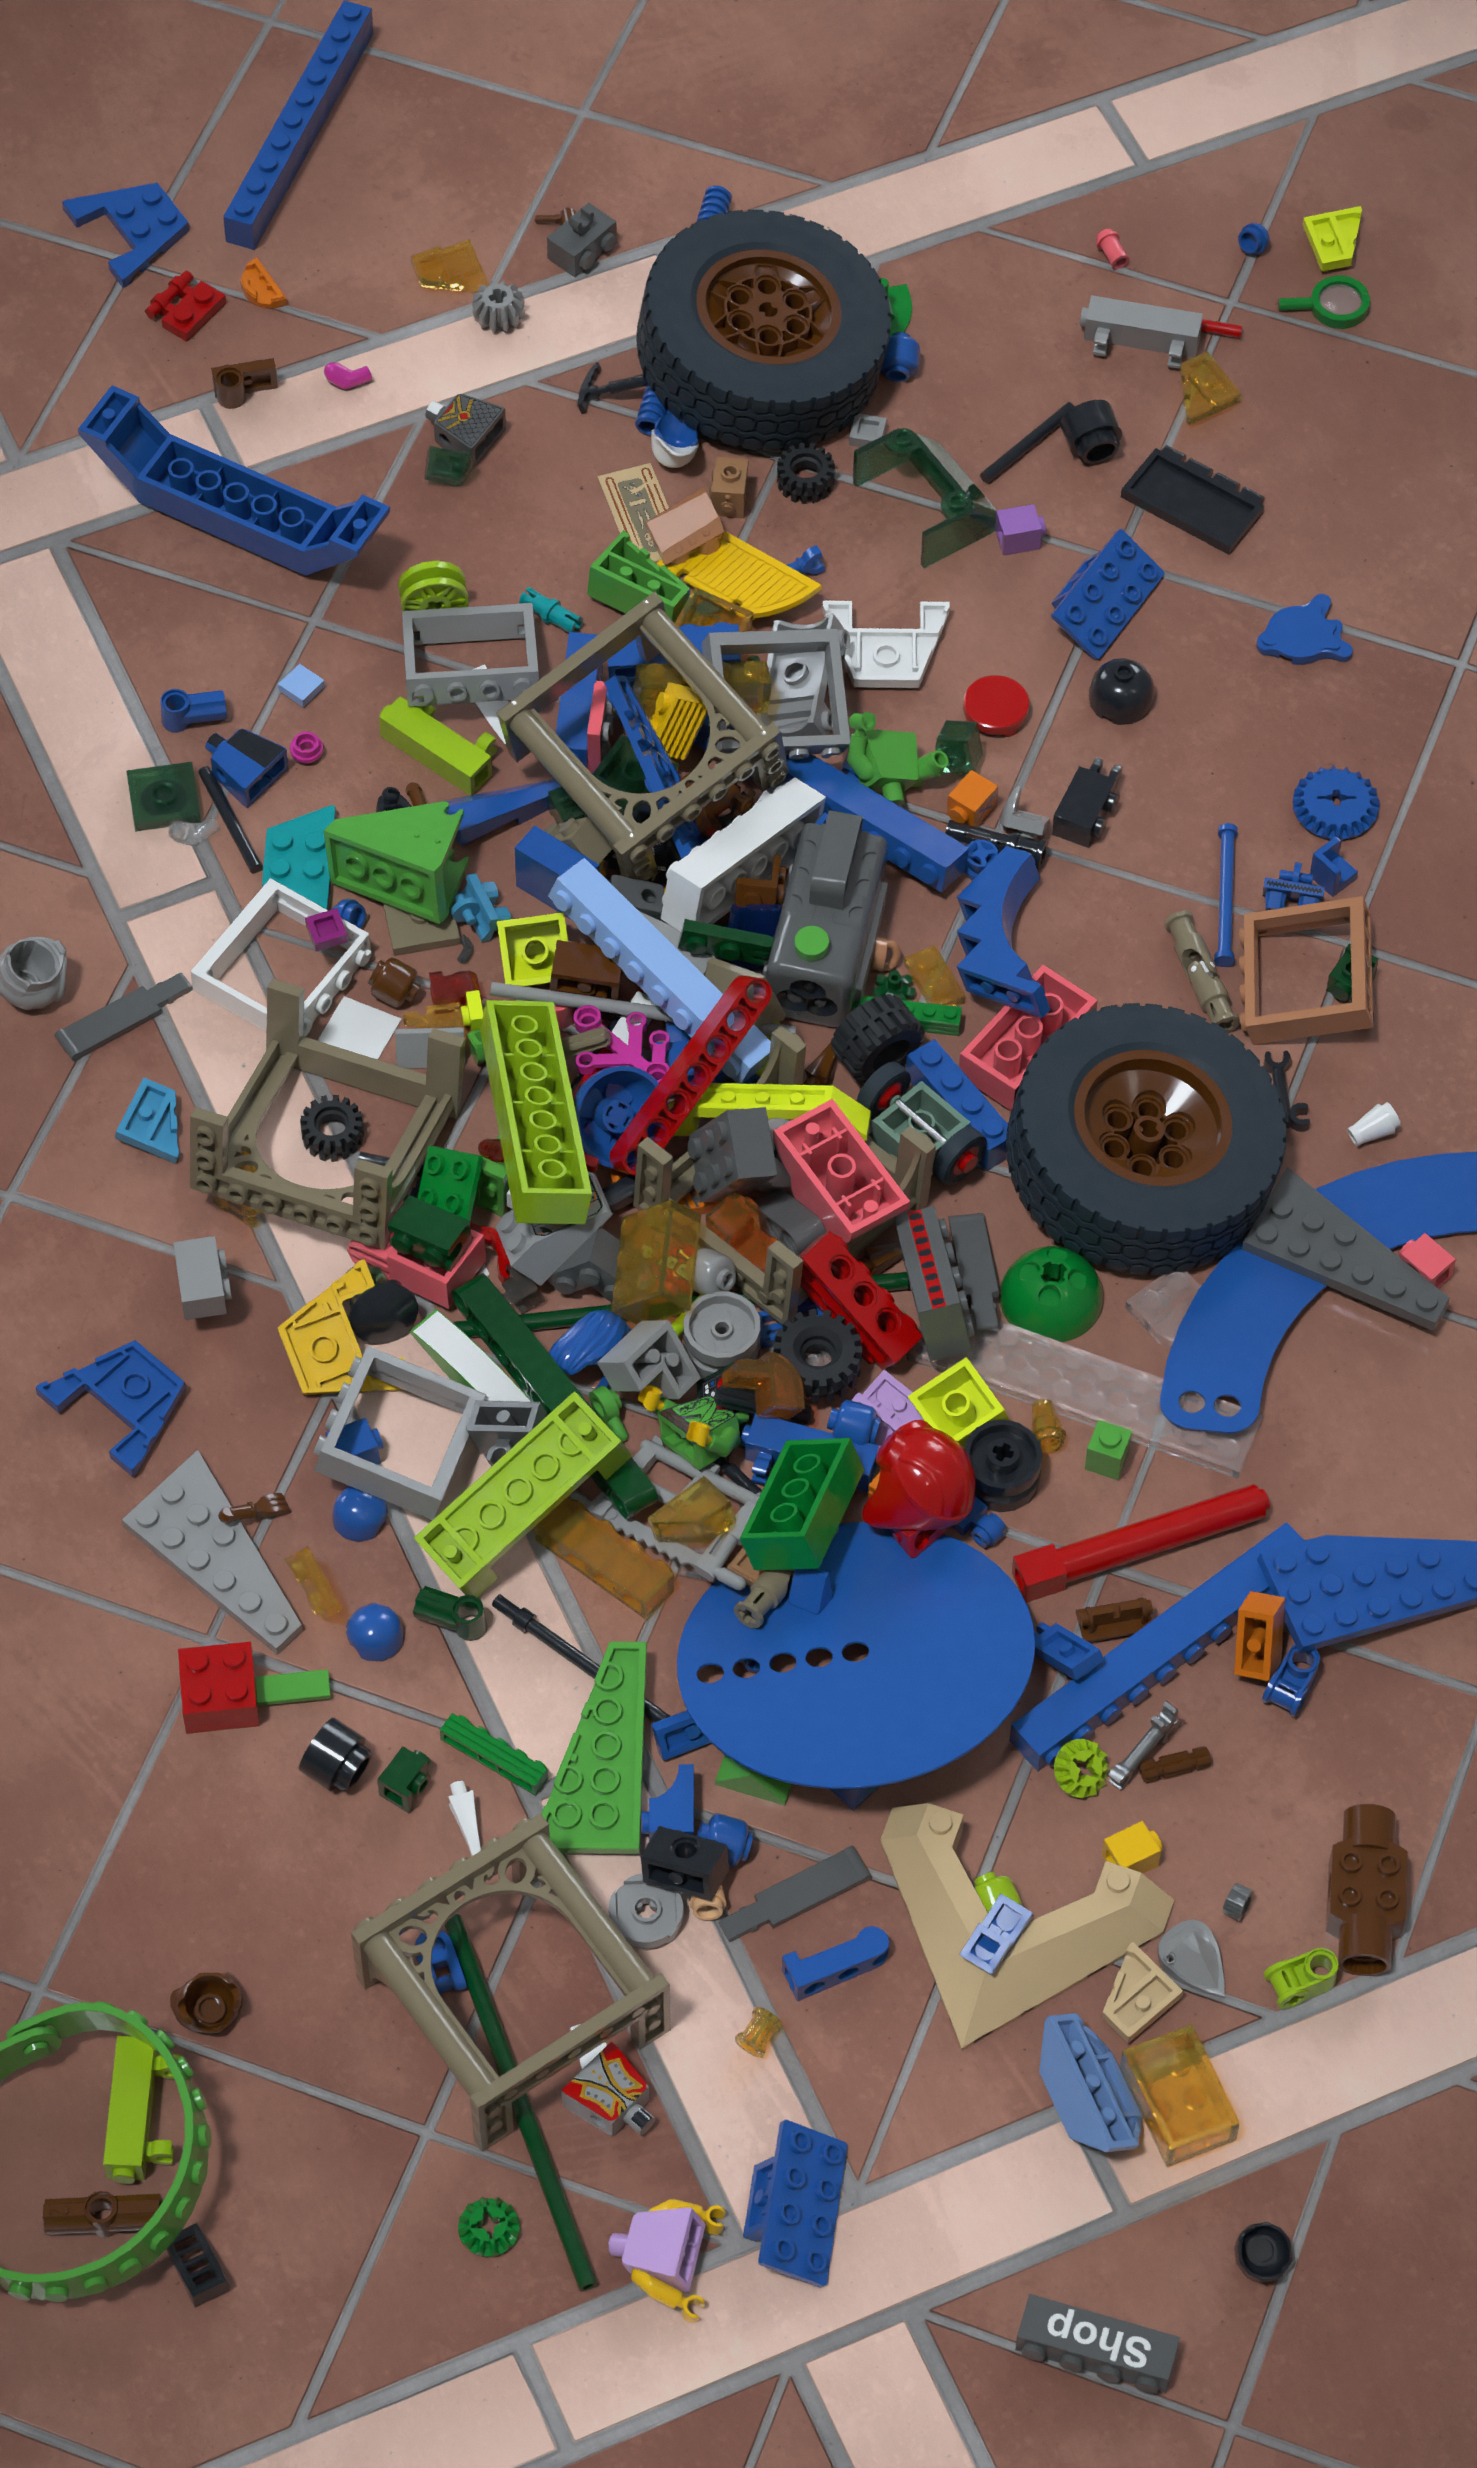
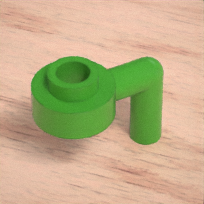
M600 1386L589 1392V1400L594 1411L622 1443L628 1439V1433L619 1418V1409L622 1407V1403L616 1391Z

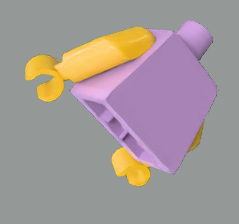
M669 2199L649 2209L648 2212L636 2213L632 2217L628 2234L613 2233L609 2239V2252L611 2256L622 2257V2265L631 2274L633 2283L649 2297L672 2309L676 2308V2306L681 2308V2315L684 2320L695 2323L699 2321L700 2317L689 2312L687 2305L695 2304L700 2308H704L705 2302L698 2295H690L686 2298L682 2296V2292H689L704 2230L711 2235L722 2233L724 2225L713 2222L711 2218L724 2219L725 2210L719 2205H713L707 2211H704L700 2205L677 2199Z

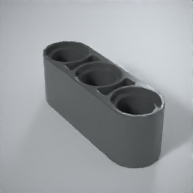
M775 1189L748 1204L749 1213L756 1226L774 1241H780L797 1256L817 1237L827 1233L819 1217L783 1189Z

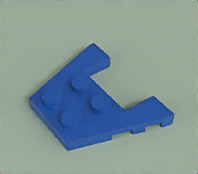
M158 182L62 201L63 211L77 228L106 215L131 247V251L108 261L109 271L123 288L132 282V277L138 271H145L150 266V261L158 253L164 254L189 231L188 221Z
M136 1340L95 1358V1363L79 1370L73 1368L64 1372V1377L49 1384L47 1381L42 1382L35 1387L37 1395L58 1413L82 1392L87 1390L129 1426L132 1431L109 1451L110 1458L132 1477L137 1474L186 1390L185 1382Z

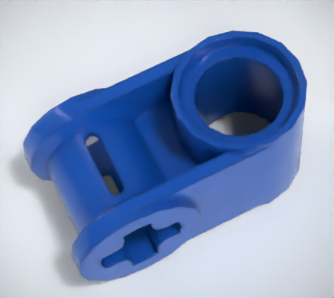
M1296 1645L1292 1646L1278 1671L1270 1679L1264 1691L1262 1701L1265 1703L1271 1701L1289 1710L1290 1715L1296 1717L1318 1674L1320 1657L1317 1649L1299 1653ZM1306 1662L1310 1665V1668L1300 1669L1294 1663Z

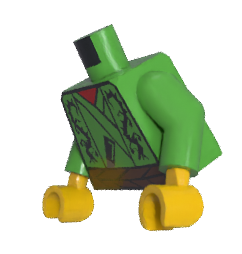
M648 1384L640 1391L638 1400L643 1403V1406L648 1411H655L658 1414L662 1443L698 1470L720 1457L728 1456L733 1449L739 1446L741 1442L739 1425L749 1420V1413L717 1406L713 1396H704L686 1403L676 1404L664 1397L661 1398L662 1391L653 1385Z

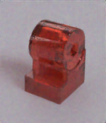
M442 971L429 972L430 994L435 1016L461 1012L460 1006H466V992L479 990L482 1003L483 999L476 973L472 971H459L452 975L443 976Z

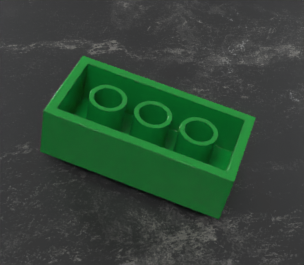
M851 1438L786 1440L740 1536V1541L754 1570L819 1569L864 1472L863 1465Z

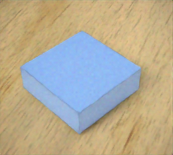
M301 664L297 665L278 683L279 691L302 707L307 705L325 687L322 678Z

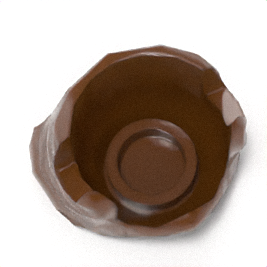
M229 1972L199 1973L182 1987L173 1990L170 1996V2007L181 2026L192 2031L204 2033H219L224 2030L238 2016L243 2005L240 1984L235 1976Z

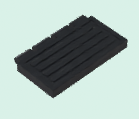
M1168 445L1162 450L1155 448L1123 486L1121 498L1230 555L1263 514L1265 497L1246 486L1238 492L1240 483L1219 472L1212 478V468L1193 458L1184 463L1186 455Z

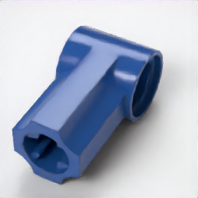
M170 689L161 696V723L168 731L181 732L187 729L190 723L227 719L223 690L187 694L180 689Z

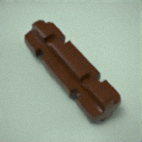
M1201 1746L1193 1748L1191 1753L1185 1750L1158 1757L1159 1761H1155L1153 1758L1144 1760L1139 1764V1772L1144 1782L1158 1780V1776L1161 1775L1163 1778L1192 1772L1191 1768L1193 1767L1196 1770L1208 1768L1211 1765V1756L1208 1748Z

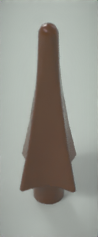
M831 1042L805 1069L807 1079L804 1081V1085H828L837 1059L836 1054L831 1049Z
M897 1241L865 1247V1256L857 1261L865 1264L870 1270L871 1275H878L903 1258L900 1243Z

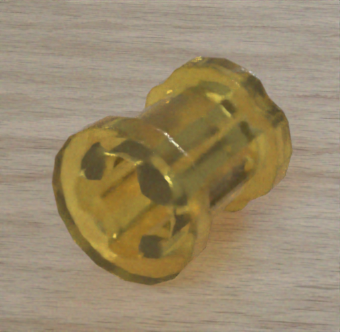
M755 2007L751 2013L753 2018L745 2030L736 2035L735 2042L744 2051L761 2058L766 2053V2044L774 2032H780L783 2023L772 2012L762 2007Z

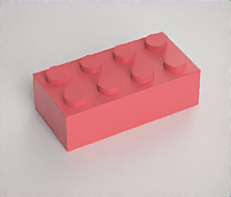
M1042 965L1034 973L1032 979L1044 988L1050 1011L1043 1018L1005 1005L960 1053L959 1068L979 1090L1011 1111L1019 1085L1023 1079V1074L1042 1043L1058 1028L1060 1029L1063 1024L1075 1017L1079 1019L1081 1014L1094 1009L1097 1010V999L1045 965Z

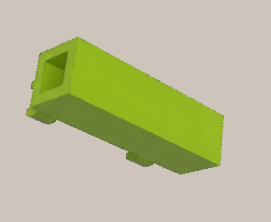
M400 696L392 704H388L383 708L379 715L380 736L470 796L474 795L493 776L492 756L497 752V748L492 745L496 742V738L488 732L483 733L474 745L434 719L432 716L435 714L436 708L432 705L408 707V701Z
M117 2036L103 2160L106 2178L120 2184H130L135 2180H145L147 2162L159 2165H172L174 2154L172 2141H149L155 2077L161 2076L166 2079H174L163 2057L158 2056L157 2051L133 2036ZM173 2054L176 2059L181 2057V2055Z

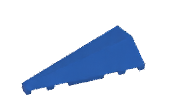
M596 771L590 773L595 776ZM600 771L598 780L603 783L604 774ZM553 779L445 800L449 803V811L446 814L452 815L460 809L464 810V817L455 837L458 843L463 846L514 819L520 825L570 800L571 797Z

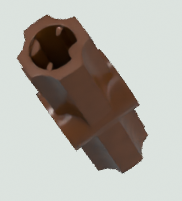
M97 2191L88 2197L45 2199L43 2205L44 2232L46 2235L94 2233L98 2237L106 2238L115 2235L118 2231H138L144 2227L162 2204L161 2194L113 2196L106 2191ZM104 2209L112 2210L105 2219H95V2215L99 2211Z

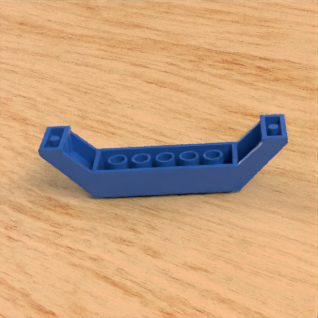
M111 385L78 428L80 437L140 503L305 576L357 558L391 512L390 506L365 495H361L355 502L340 506L331 505L170 434L140 403L138 396Z

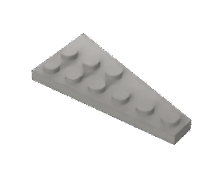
M197 1450L122 1519L123 1527L278 1655L302 1632V1624L240 1520L225 1524L218 1518L220 1510L227 1506L231 1507Z

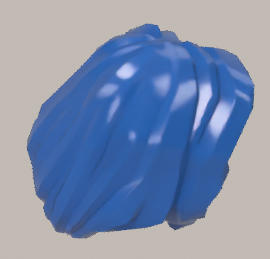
M608 1310L592 1311L553 1344L549 1354L565 1373L573 1375L588 1365H598L597 1362L632 1329L618 1314ZM605 1376L602 1377L596 1387L597 1389L600 1386H605L609 1390L611 1388Z

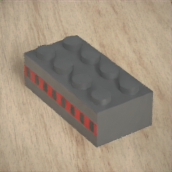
M934 1206L895 1216L894 1221L929 1360L933 1361L970 1352L971 1348L968 1337L975 1334L970 1315L963 1316L964 1312L969 1311L964 1290L957 1292V1288L963 1287L958 1266H950V1264L956 1263L952 1243H944L945 1239H949L945 1218H937Z

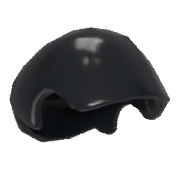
M1271 2223L1251 2224L1240 2233L1234 2246L1235 2262L1245 2276L1257 2282H1271L1283 2277V2274L1293 2260L1290 2239L1281 2227Z

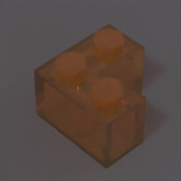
M734 1190L706 1215V1227L765 1273L767 1249L778 1239L774 1236L769 1237L760 1229V1209L751 1198H744Z

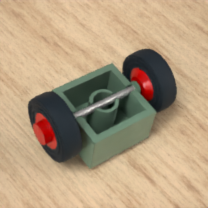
M889 1062L883 1065L865 1082L856 1100L871 1111V1120H873L872 1139L885 1152L897 1157L901 1133L909 1126L913 1127L919 1133L927 1135L933 1144L936 1145L932 1175L934 1174L946 1185L958 1183L975 1168L982 1158L987 1147V1139L977 1129L970 1126L971 1122L924 1082L920 1081L907 1092L911 1082V1075L903 1066L897 1062Z

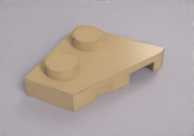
M1131 1942L1127 1948L1120 1971H1118L1111 1994L1105 2004L1102 2018L1127 2043H1130L1183 1996V1990L1134 1942Z

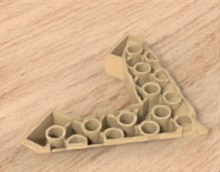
M930 1803L894 1807L891 1810L880 1839L883 1851L887 1855L893 1870V1877L902 1900L905 1901L911 1923L928 1967L935 1978L942 2003L956 2032V2039L961 2051L973 2045L975 2040L991 2031L994 2033L1021 2017L1022 2013L1032 2007L1036 2009L1088 1978V1975L1104 1966L1108 1967L1126 1956L1127 1948L1131 1942L1140 1946L1147 1941L1152 1942L1162 1936L1174 1904V1899L1143 1873L1106 1861L1093 1894L1031 1920L993 1975H990L959 1955L979 1923L982 1924L988 1914L955 1853L962 1836L964 1814Z

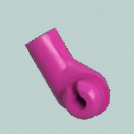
M330 362L324 368L326 379L342 389H350L372 381V376L367 366L352 371L339 363Z

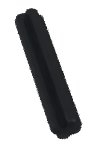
M723 1385L715 1391V1404L720 1407L751 1414L758 1413L800 1425H806L812 1418L811 1407L806 1404Z

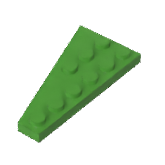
M609 1642L595 1677V1684L588 1701L585 1702L576 1732L572 1735L554 1780V1787L541 1813L549 1823L550 1839L561 1853L640 1854L647 1662L646 1642Z

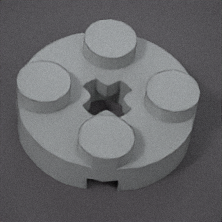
M642 1874L634 1875L625 1880L624 1885L619 1887L616 1893L614 1891L609 1901L610 1919L633 1947L655 1948L671 1943L676 1938L683 1922L684 1907L681 1894L677 1891L644 1883ZM643 1904H650L651 1910H657L650 1918H642V1915H637L636 1911L642 1910Z

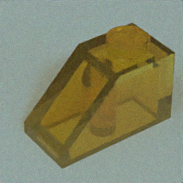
M705 1476L701 1477L648 1517L653 1536L659 1543H709L718 1535L725 1533L731 1525L737 1522L730 1500Z

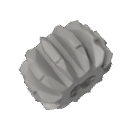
M504 279L500 284H495L490 280L488 287L480 285L478 293L473 294L472 313L475 321H479L481 329L490 327L493 333L497 329L507 332L508 326L517 327L519 320L523 319L525 314L524 296L522 292L518 291L516 284L507 286Z

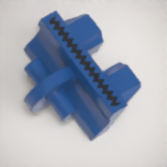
M1295 862L1294 871L1280 869V880L1265 877L1262 895L1265 896V911L1284 908L1285 900L1298 901V906L1323 902L1325 887L1312 885L1313 875L1300 873L1302 863Z

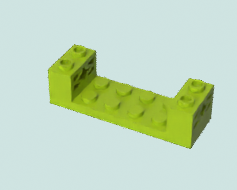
M574 1391L423 1528L414 1539L465 1595L479 1597L499 1578L490 1568L496 1561L596 1470L607 1480L632 1457V1454Z

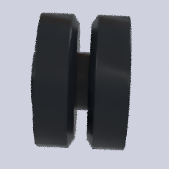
M1005 1419L989 1421L977 1427L967 1438L964 1448L971 1460L975 1473V1496L988 1506L987 1510L995 1512L1015 1511L1027 1505L1037 1493L1040 1482L1043 1455L1039 1440L1027 1427L1018 1422Z

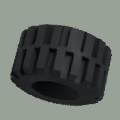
M885 994L864 1002L844 1018L833 1034L831 1049L857 1082L865 1084L875 1071L889 1062H897L904 1066L907 1061V1055L918 1049L923 1043L925 1030L901 998L895 994Z

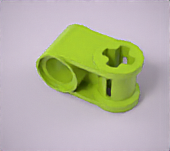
M1317 1948L1292 1959L1273 1964L1264 1971L1263 1976L1267 1982H1271L1278 1996L1276 2002L1279 2009H1289L1301 2004L1305 2000L1332 1990L1336 1984L1339 1963L1332 1951L1325 1948ZM1321 1966L1328 1969L1329 1973L1317 1975L1311 1969Z

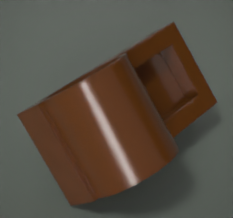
M274 358L211 368L215 398H217L218 403L222 407L227 409H235L242 406L246 400L245 393L278 388Z

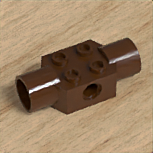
M1376 1804L1354 1805L1344 1811L1343 1841L1333 1844L1328 1865L1326 1932L1339 1939V1968L1349 1974L1358 1976H1376L1390 1970L1392 1941L1401 1938L1406 1917L1408 1851L1395 1844V1813L1387 1807Z

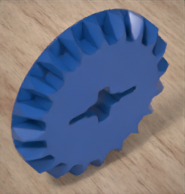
M1333 765L1330 769H1324L1320 766L1317 772L1309 771L1304 779H1300L1297 788L1294 790L1292 803L1298 821L1308 831L1323 838L1333 839L1337 836L1340 840L1361 835L1373 825L1379 812L1380 799L1377 797V788L1371 786L1370 779L1362 778L1360 771L1353 773L1349 771L1348 767L1342 770L1336 769L1335 765ZM1333 796L1339 797L1340 805H1334V802L1331 801Z

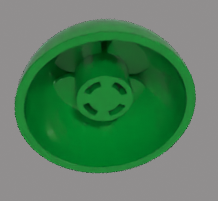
M1045 1246L1024 1253L1012 1263L1003 1277L999 1302L1004 1317L1016 1331L1035 1341L1060 1343L1076 1339L1093 1327L1102 1311L1103 1289L1097 1272L1080 1254L1078 1255L1063 1247Z

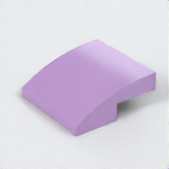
M885 1370L880 1373L863 1394L858 1392L851 1400L874 1407L877 1413L876 1417L881 1418L875 1440V1445H879V1448L885 1439L902 1425L914 1420H923L908 1399V1395L913 1392Z

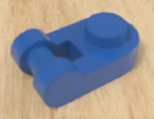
M442 1930L435 1942L431 1959L432 1977L441 1997L442 1992L455 1989L456 1992L467 1989L453 1943L448 1934ZM425 1933L419 1935L415 1945H420L426 1941L427 1936ZM421 1955L416 1956L418 1964H420L423 1958ZM447 1966L450 1974L437 1978L434 1970Z

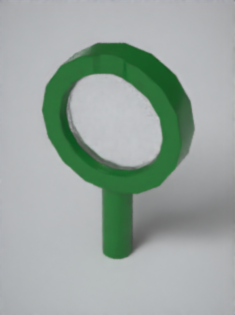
M1340 275L1326 277L1318 282L1312 290L1311 297L1278 298L1279 311L1311 310L1313 316L1321 324L1337 329L1355 327L1363 322L1368 315L1370 296L1367 288L1354 278Z

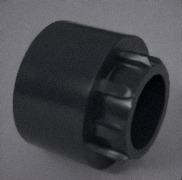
M1090 400L1083 402L1066 412L1060 421V426L1071 454L1081 458L1083 462L1089 464L1100 463L1111 458L1118 451L1122 430L1108 401Z
M333 1717L322 1726L309 1744L300 1761L299 1771L329 1791L336 1787L348 1791L363 1775L371 1760L372 1753L370 1749L364 1746L365 1737Z

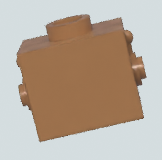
M716 456L715 468L712 471L713 484H711L709 492L712 504L720 517L744 518L748 489V459Z

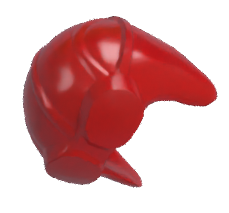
M914 1420L902 1425L885 1439L876 1456V1463L880 1466L879 1482L875 1492L869 1497L862 1510V1519L866 1524L883 1529L927 1531L952 1527L968 1516L975 1500V1473L968 1454L953 1437L933 1428L925 1420Z

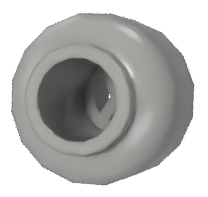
M708 1248L699 1249L691 1254L683 1267L686 1285L692 1291L701 1295L713 1294L718 1291H729L736 1280V1268L733 1260L725 1254Z

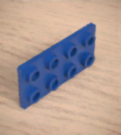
M1119 529L1100 552L1084 560L1051 604L1056 609L1051 614V617L1094 660H1097L1160 581L1164 571L1123 529Z
M787 2119L780 2122L775 2156L754 2165L744 2226V2238L754 2242L761 2240L759 2265L819 2288L827 2285L847 2152L846 2142Z

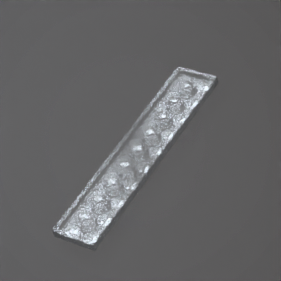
M971 1310L963 1313V1316L970 1315L975 1334L968 1337L971 1348L970 1352L930 1361L924 1337L907 1352V1360L942 1373L967 1357L992 1391L1092 1427H1096L1098 1420H1102L1132 1430L1131 1441L1237 1479L1263 1419V1414L1259 1413L1256 1421L1249 1428L1233 1434L1188 1430L1177 1427L1166 1419L1160 1408L1162 1378L997 1320L998 1329L977 1331L974 1315L971 1313ZM919 1326L918 1331L923 1336L921 1326ZM1188 1392L1179 1398V1405L1186 1412L1196 1413L1204 1408L1205 1401L1201 1395ZM1217 1399L1214 1403L1216 1412L1222 1416H1234L1240 1411V1406L1221 1399Z

